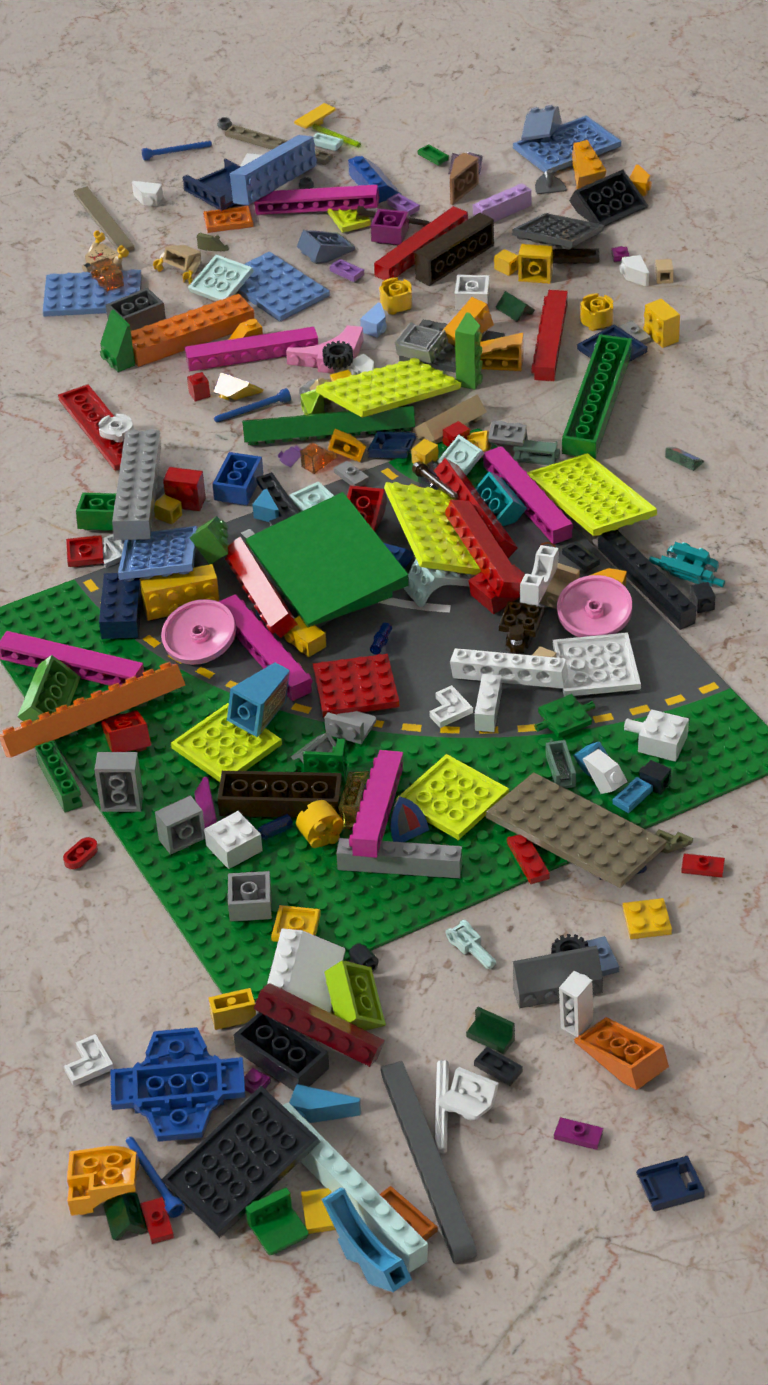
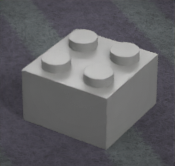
M191 796L155 812L159 841L170 855L205 839L203 810Z
M270 871L228 874L230 921L272 919Z

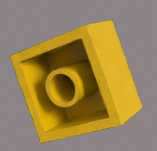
M521 244L518 254V281L550 284L553 274V246Z
M662 298L645 304L643 330L662 348L679 342L680 314Z

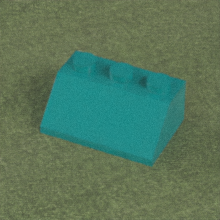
M490 471L475 488L502 526L516 522L527 509L504 479Z

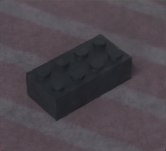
M260 1012L234 1034L235 1051L292 1091H294L296 1084L310 1087L329 1069L328 1051L298 1031Z

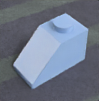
M379 302L360 318L363 333L376 338L384 333L387 328L386 316Z

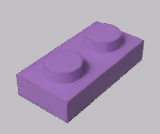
M399 193L387 199V205L398 211L408 212V216L420 210L419 204Z
M342 259L330 265L331 272L352 282H355L364 275V269Z

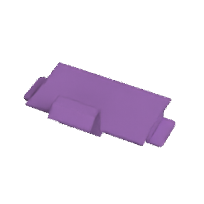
M295 445V447L291 446L284 453L281 451L278 457L283 464L291 468L303 453L300 452L302 449Z

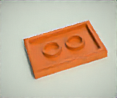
M249 206L203 212L207 233L253 227Z
M389 1186L380 1194L425 1241L438 1232V1226L392 1186Z

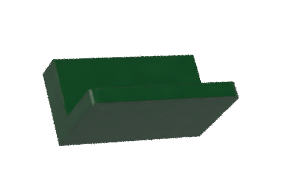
M507 291L504 292L496 305L498 310L516 322L520 320L524 312L532 315L535 309Z
M477 1007L475 1009V1021L466 1031V1037L505 1054L515 1040V1023L481 1007Z
M136 1192L115 1196L103 1204L113 1240L118 1241L127 1231L142 1235L147 1230Z

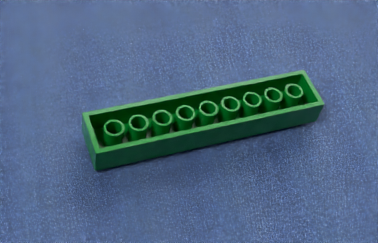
M599 334L562 436V454L580 456L588 453L596 459L631 358L632 339Z

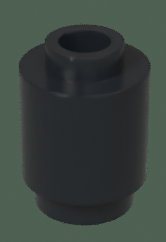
M358 943L350 949L349 956L353 963L371 967L372 972L377 969L379 960L366 945Z

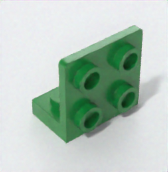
M337 738L336 747L333 746L332 752L304 751V772L341 773L342 784H345L347 773L345 739Z

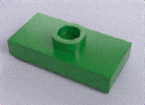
M429 144L418 150L419 156L437 166L449 160V155Z

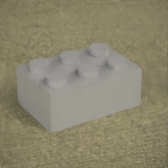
M97 752L95 776L101 812H141L144 794L138 753Z

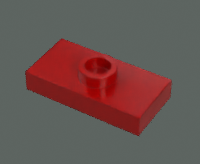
M684 853L681 873L723 878L725 858Z
M163 1197L140 1203L151 1244L173 1239L174 1233L168 1213L165 1210Z

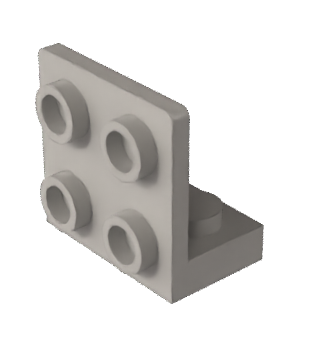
M492 421L488 440L491 443L523 446L524 440H528L527 426L521 423Z

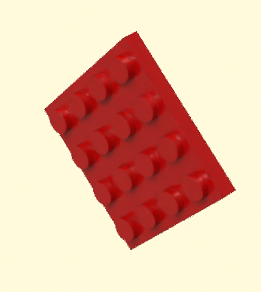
M388 654L313 663L323 717L327 713L337 715L355 711L367 712L400 707Z

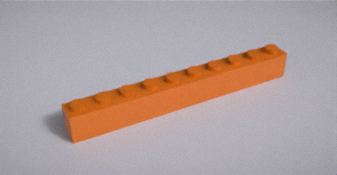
M164 663L156 671L153 669L144 671L143 676L139 678L136 676L127 678L125 680L126 683L119 685V683L108 686L109 690L105 692L101 690L93 692L88 699H84V697L76 699L71 706L67 707L66 704L55 708L56 712L49 714V712L38 715L39 719L32 721L28 719L21 722L20 727L14 729L11 726L2 730L3 734H0V742L6 757L12 758L35 748L37 745L58 739L185 686L178 664Z

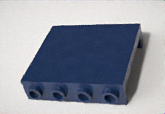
M225 158V168L197 180L189 175L183 176L184 191L220 211L236 205L233 203L230 173L241 166Z

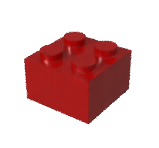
M169 467L163 479L165 495L181 501V507L184 510L201 511L206 499L203 471Z

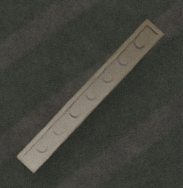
M232 125L225 131L226 137L271 150L288 141L236 125ZM315 149L316 163L326 165L333 159L332 153Z
M88 186L73 190L74 196L116 250L121 245L129 252L135 250L133 243Z

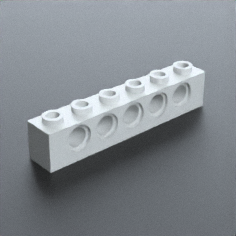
M455 649L450 660L452 676L457 679L481 681L482 674L501 675L502 683L564 689L568 678L565 658Z

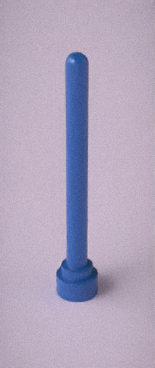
M204 141L155 150L142 148L143 160H150V158L156 155L210 147L212 142Z
M287 388L282 389L275 396L214 417V421L220 422L279 401L289 402L291 401L290 392Z
M131 1136L127 1137L126 1144L130 1150L137 1152L140 1165L165 1200V1210L171 1218L180 1216L185 1210V1205L181 1199L172 1196L135 1139Z

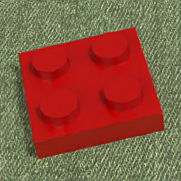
M102 535L66 539L68 567L104 563Z

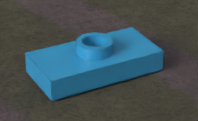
M636 777L613 799V805L630 813L653 791V785Z

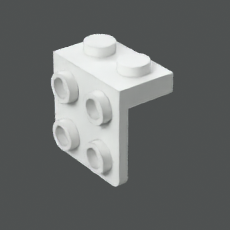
M458 1067L455 1070L451 1090L441 1096L437 1104L445 1111L461 1114L467 1120H477L493 1107L499 1083Z

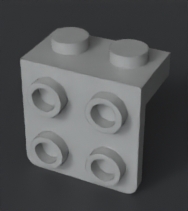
M357 711L337 715L327 713L324 717L326 733L329 732L333 737L362 744L376 723L375 716Z

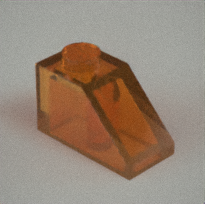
M313 442L300 451L302 468L313 474L338 457L336 453Z

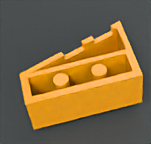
M588 140L574 143L572 162L577 190L606 177V169Z
M471 297L443 329L446 332L447 343L455 346V330L466 313H470L478 322L480 333H484L492 327L494 323L488 305Z
M523 333L480 342L482 347L481 360L483 361L481 369L522 371Z

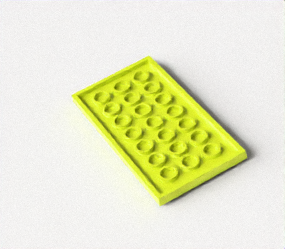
M411 358L410 360L400 361L393 365H386V367L375 368L368 372L364 371L361 374L350 375L343 379L339 378L336 381L325 382L316 387V392L363 418L461 388V382L440 370L432 368L431 365L425 364L417 358Z
M588 453L527 472L528 476L537 483L541 490H544L550 500H553L557 506L593 536H599L605 532L617 530L620 527L633 525L635 522L657 516V509Z
M386 482L384 489L420 567L477 575L481 572L479 566L445 515V510L450 500L453 499L443 491L430 487L422 488L416 485Z

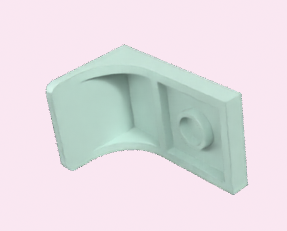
M415 559L408 574L409 586L404 587V589L419 607H424L430 594L437 588L444 585L469 586L468 580L475 575L423 568L419 566L417 559Z

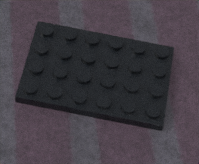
M260 1086L161 1180L220 1238L246 1213L245 1207L254 1201H259L320 1143V1140L267 1090Z

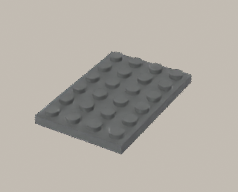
M544 213L514 228L512 235L517 236V239L521 240L532 239V242L541 243L542 241L546 242L549 246L561 245L564 249H571L583 241L598 235V233L603 231L604 225Z

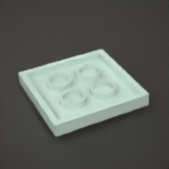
M215 255L189 285L188 289L194 294L213 301L222 300L235 295L254 271L250 266Z

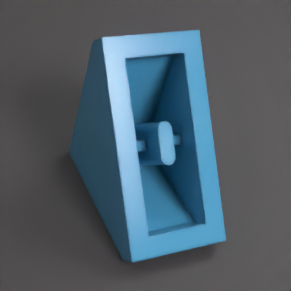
M264 489L252 504L253 516L255 519L269 522L279 517V510L268 490Z

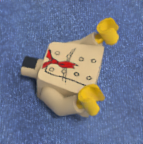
M96 230L94 232L96 240L85 255L86 264L82 265L83 271L106 272L121 269L122 258L127 257L129 251L123 245L119 246L116 252L103 243L99 244L105 240V235L103 232L100 233Z
M187 245L165 246V252L160 256L161 259L153 261L154 269H157L158 272L164 269L163 262L188 271L182 275L183 282L188 279V284H191L193 282L192 274H195L201 264V252Z

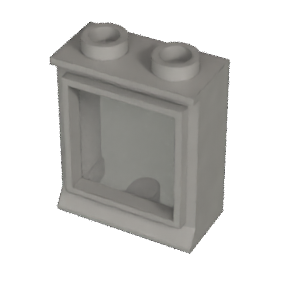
M410 322L395 341L397 355L417 358L420 361L432 363L442 349L446 347L448 339L446 338L445 330L439 331Z

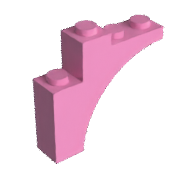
M347 325L341 334L325 343L301 348L288 347L286 351L287 365L318 368V372L334 373L333 367L330 369L323 363V347L327 346L328 343L331 344L332 341L335 343L337 341H340V343L345 341L346 344L349 343L352 346L354 359L358 356L364 341L363 327Z

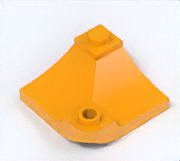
M104 1146L70 1151L67 1173L69 1186L67 1202L71 1216L94 1213V1208L102 1202L121 1194L135 1192L137 1170H139L137 1152L122 1146Z

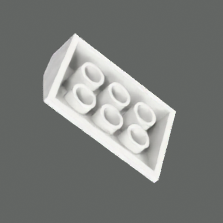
M281 929L268 983L331 1013L333 1006L331 1005L324 971L344 960L346 950L341 946L303 930Z

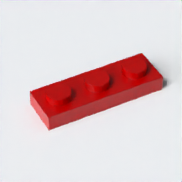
M520 834L507 837V844L530 885L550 879V873L531 841Z

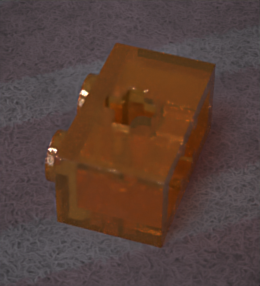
M109 257L91 263L92 270L90 272L92 278L96 279L100 287H103L107 292L124 286L122 271Z

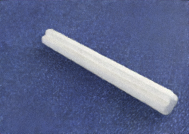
M439 1060L437 1062L435 1144L439 1154L447 1152L448 1111H445L437 1104L438 1099L448 1092L449 1062L447 1060Z

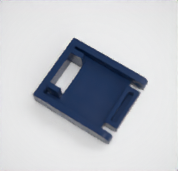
M377 432L367 450L368 457L407 458L417 439V435L410 432Z
M688 1155L643 1167L636 1171V1175L653 1211L663 1210L705 1197V1190ZM687 1172L692 1181L688 1183V1188H686L680 1175Z

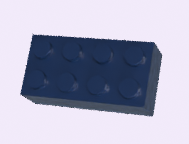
M104 573L99 616L101 639L139 638L142 603L141 577L135 578L132 581L119 580L118 573Z

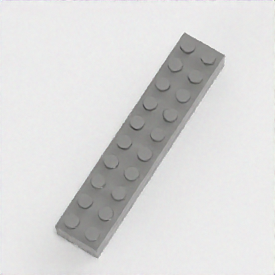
M160 430L125 431L112 520L114 540L151 538L161 456Z

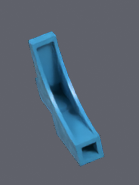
M340 1187L322 1199L340 1237L337 1240L346 1259L359 1263L368 1284L395 1292L412 1280L403 1259L390 1252L362 1220L345 1188Z

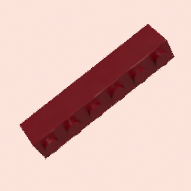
M268 983L261 989L253 1008L368 1067H371L378 1059L385 1040L271 983Z

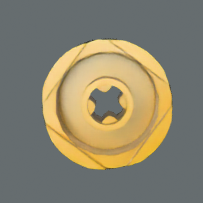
M389 278L382 282L381 287H379L380 303L382 308L388 311V314L394 315L397 312L412 308V285L408 280L403 279V281H400L398 278Z
M598 293L585 296L580 306L581 323L591 331L611 326L613 323L612 298L604 295V297L599 296Z
M314 801L307 805L308 809L305 812L301 811L296 819V826L312 848L338 842L339 835L343 829V820L327 801Z

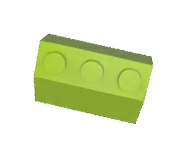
M342 960L324 971L335 1016L365 1031L386 1025L371 967Z

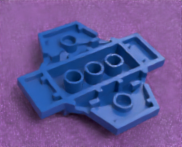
M197 1027L153 1031L145 1052V1060L141 1064L137 1062L132 1068L111 1069L112 1110L134 1108L135 1114L140 1113L147 1118L158 1142L203 1138L214 1109L224 1105V1100L246 1098L243 1057L220 1059L216 1055H209L207 1046Z

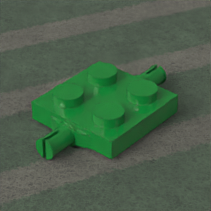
M573 694L540 706L538 713L543 718V722L535 724V730L539 732L548 728L554 732L557 738L592 725V719L587 714V711L595 709V704L591 701L581 705Z

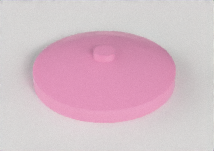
M601 575L585 576L568 584L559 595L557 601L558 618L562 626L577 637L616 634L627 625L631 618V595L623 584L613 578Z
M213 600L192 601L177 608L167 618L162 628V643L169 656L178 662L191 665L206 663L216 659L230 647L236 634V623L232 613L225 605Z

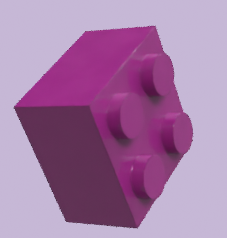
M378 209L371 223V242L400 245L409 229L408 212Z

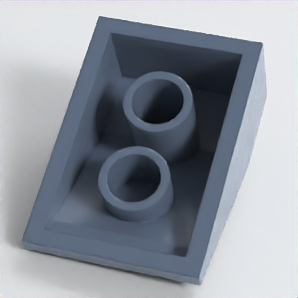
M548 105L542 109H539V107L530 109L526 114L521 140L550 137L562 124L559 106L553 107V105Z
M303 230L297 244L301 253L317 264L319 262L327 263L356 249L354 245L338 232Z

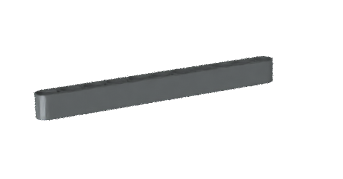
M403 1061L381 1066L380 1070L384 1085L453 1263L477 1257L474 1240Z

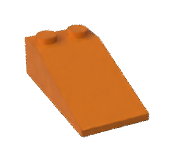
M607 1017L574 1039L579 1047L622 1083L636 1090L669 1068L663 1045Z

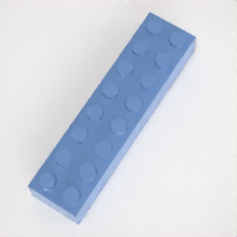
M297 135L231 172L230 180L233 203L250 205L317 166L314 137Z

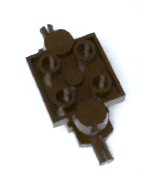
M508 601L499 623V631L508 633L505 644L506 651L510 654L524 653L526 648L528 649L532 637H536L545 613V607Z

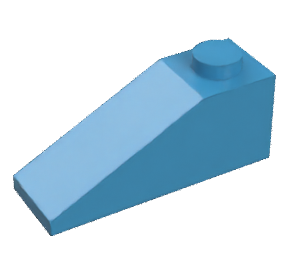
M296 1084L289 1101L291 1106L308 1123L360 1116L361 1114L360 1098Z

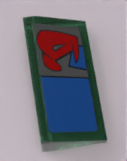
M667 447L665 450V458L694 471L704 463V460L677 447Z

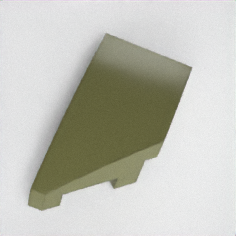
M200 232L196 235L198 249L207 251H227L229 249L228 245H224L220 241L218 234L215 237Z
M658 829L655 835L667 840L666 847L661 851L664 853H671L693 843L692 837L677 832L674 836Z

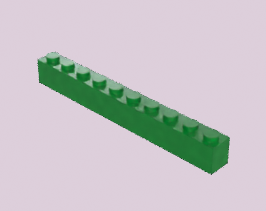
M408 405L363 418L351 411L243 420L242 424L244 443L248 442V445H256L258 441H265L266 444L275 443V440L282 439V442H290L292 438L309 440L311 436H316V439L326 438V435H332L334 429L350 433L352 436L361 435L360 432L366 431L367 434H376L377 430L395 432L394 429L401 428V431L412 430L411 427H415L414 406Z

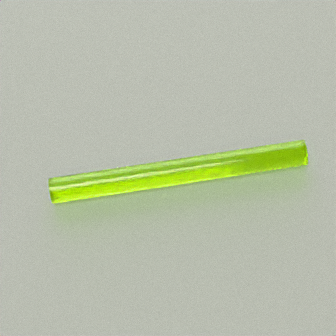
M313 124L312 129L343 139V142L357 148L361 146V142L320 125Z

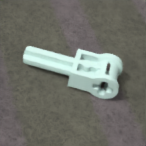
M462 920L456 927L446 930L449 942L456 946L464 955L470 952L486 969L494 967L496 960L481 946V936L471 927L468 921Z

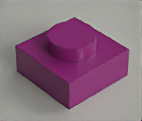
M627 247L611 248L614 262L622 261L623 257H630Z
M252 1068L244 1076L245 1091L253 1094L260 1086L265 1089L271 1083L269 1076L255 1068Z

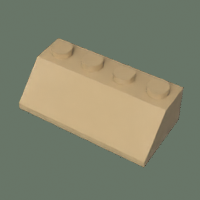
M477 394L410 431L411 433H416L417 438L420 440L426 439L436 444L443 440L444 428L457 421L468 427L470 426L468 422L473 421L475 423L483 419L481 415L487 413Z

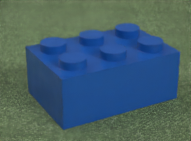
M229 452L212 483L214 500L248 505L258 485L256 477L262 476L264 473L262 457Z

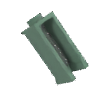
M524 440L523 446L514 445L513 451H515L513 459L517 462L552 465L555 464L556 459L560 458V449H557V441L552 443Z
M566 741L546 743V758L554 783L565 789L576 787V772Z

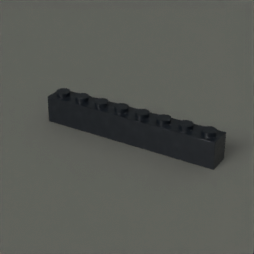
M611 530L598 536V549L619 570L627 571L626 577L679 630L695 624L696 606L618 530Z

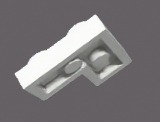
M451 685L436 692V699L442 706L431 710L430 718L441 728L472 714L473 707Z
M96 1034L76 1042L77 1050L82 1059L64 1066L65 1072L73 1086L114 1069L112 1061Z

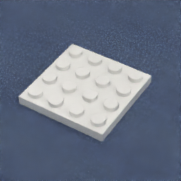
M628 633L553 640L556 658H565L567 662L568 678L563 689L564 697L570 694L578 696L641 689V682Z

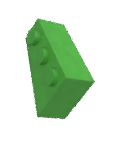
M218 516L200 526L189 537L209 564L228 554V526Z

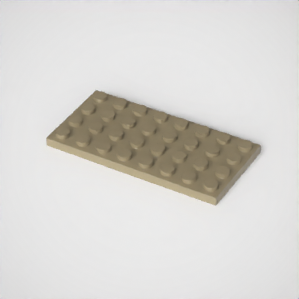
M534 772L486 811V818L518 835L526 837L527 840L618 888L624 886L658 855L667 844V840Z

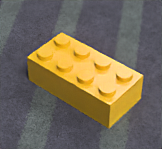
M212 564L195 567L193 571L187 574L172 573L166 577L156 575L149 579H140L143 607L148 620L168 617L177 608L192 601L213 600L219 602L217 576Z

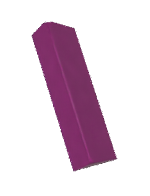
M204 777L195 790L194 795L196 803L203 810L204 826L207 828L216 823L217 818L209 780L207 777Z

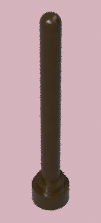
M358 206L356 218L362 219V217L365 218L366 216L374 218L376 212L369 211L364 206ZM409 217V224L426 226L430 223L428 220Z
M418 461L414 463L412 472L415 475L425 477L451 499L458 500L459 495L432 475L423 462Z

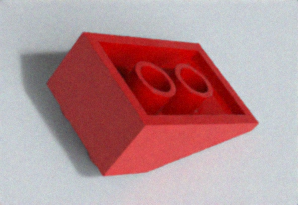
M350 485L347 495L348 499L374 532H376L384 516L388 501L385 489Z
M513 564L512 566L520 578L523 579L525 573ZM482 571L468 580L471 596L492 614H496L505 608L508 601L514 602L518 599L498 598Z
M138 710L111 716L100 721L111 752L143 751L148 746H151L147 723Z

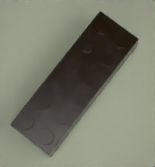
M480 212L414 253L415 279L427 286H431L494 246V219Z
M222 771L218 793L219 816H229L239 811L244 817L297 818L301 811L305 812L308 809L307 805L318 800L327 801L340 816L343 791L342 774Z

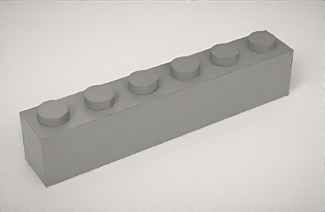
M339 838L337 866L338 870L460 878L462 846L382 841L378 856L374 858L352 856V847H349V839Z

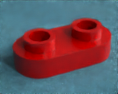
M91 837L79 840L64 853L63 861L65 867L68 869H78L98 852L97 841Z

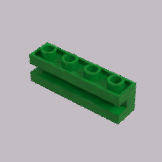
M54 741L35 746L38 765L64 813L83 807L80 798V788Z

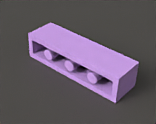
M521 183L473 204V216L481 212L493 218L495 222L532 206V190Z

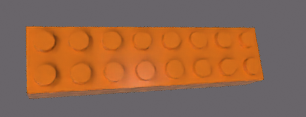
M240 294L131 331L135 364L140 367L185 351L186 346L205 344L233 334L240 323L255 319L254 309Z

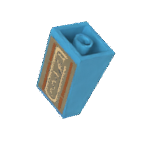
M275 662L230 689L227 721L258 737L286 702L290 670Z

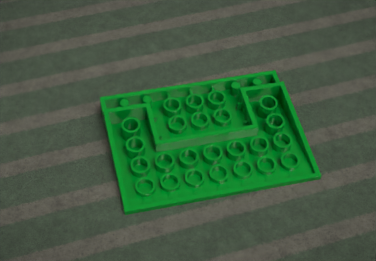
M344 492L245 539L247 545L307 627L392 598L393 591L409 586L408 573Z

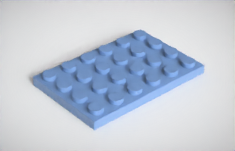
M586 115L560 125L550 137L517 141L513 143V149L545 173L547 170L556 172L573 165L572 152L574 143L588 140L595 153L601 155L621 147V140Z
M270 251L244 264L252 267L254 272L237 291L238 294L280 322L330 296L328 289Z
M141 270L53 273L46 275L43 317L107 313L106 304L141 291Z
M197 526L151 531L150 539L125 540L118 571L119 580L132 581L140 577L149 579L156 575L166 577L172 573L187 574L193 571L196 546L189 537L195 533Z

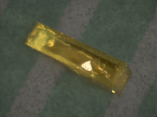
M369 771L349 772L338 807L340 817L343 820V829L353 830L357 812H360V802L363 801L364 790H367Z

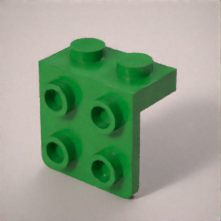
M287 1187L274 1191L269 1196L259 1201H254L245 1207L247 1224L268 1255H274L309 1236L307 1228L292 1208L291 1193Z

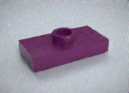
M560 1117L554 1132V1139L597 1150L604 1128Z

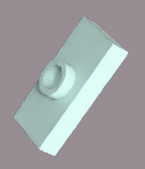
M318 132L313 136L315 146L336 151L343 145V139Z

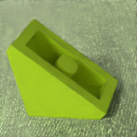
M316 389L300 394L301 408L304 415L325 413L324 396L318 394Z

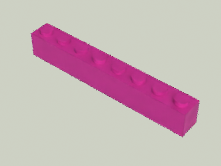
M378 185L277 190L254 202L256 215L328 211V209L333 211L339 209L352 210L357 209L358 206H364V208L369 209L378 208L379 192Z
M313 326L186 346V361L190 372L287 356L286 351L288 347L301 348L318 345V336Z
M500 446L484 452L483 466L485 469L504 479L527 507L525 514L552 544L572 538V521L566 518L562 510L557 508L553 500L547 497L544 490L537 486V483L528 476V473L520 467L519 463L511 457L508 451Z
M235 594L219 601L233 615L236 623L235 637L263 669L276 662L290 670L287 696L291 701L312 692L311 684L313 681L310 674L305 673L301 664L297 663L291 653L283 648L282 643L274 638L273 634L265 628L263 622L255 617L254 612L246 607L243 600H240Z
M6 631L0 640L1 660L37 668L41 662L53 655L78 674L81 679L101 684L113 685L119 683V685L126 683L125 680L133 676L139 678L143 676L144 672L143 663L10 631Z
M379 750L378 757H374L373 768L370 770V779H367V790H364L363 801L360 802V812H357L356 823L353 824V835H350L349 838L352 856L374 858L378 856L403 771V752Z

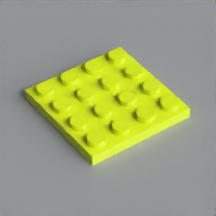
M229 703L171 742L173 750L219 782L222 771H246L282 745V739L266 728L256 737L227 721Z
M446 754L400 796L415 803L424 813L428 823L460 840L486 816V811L509 793V788Z

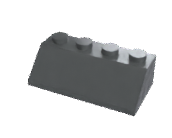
M597 945L513 961V991L519 1009L560 1001L559 987L573 971L584 974L592 980L593 995L603 993V975Z

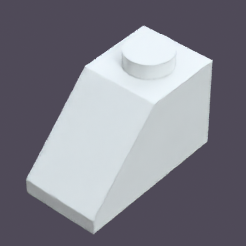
M132 181L133 195L142 205L158 207L163 198L162 184Z
M641 255L623 257L619 268L620 273L624 275L625 279L643 286H649V271Z
M600 749L583 758L601 794L612 792L627 783L620 766Z

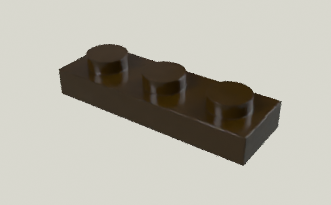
M599 248L553 249V263H599Z

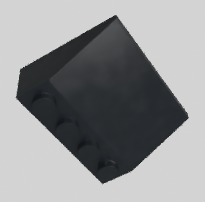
M620 170L575 190L569 200L578 214L589 222L603 224L604 227L648 207V204L624 170Z

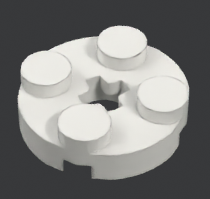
M115 414L116 417L111 418L108 415L102 418L99 422V432L103 438L122 442L125 438V431L134 430L131 418L125 414Z

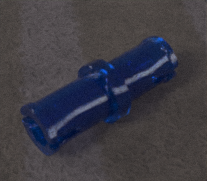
M382 623L379 631L375 633L374 641L370 646L372 654H380L383 646L387 644L388 636L392 631V626L389 623Z

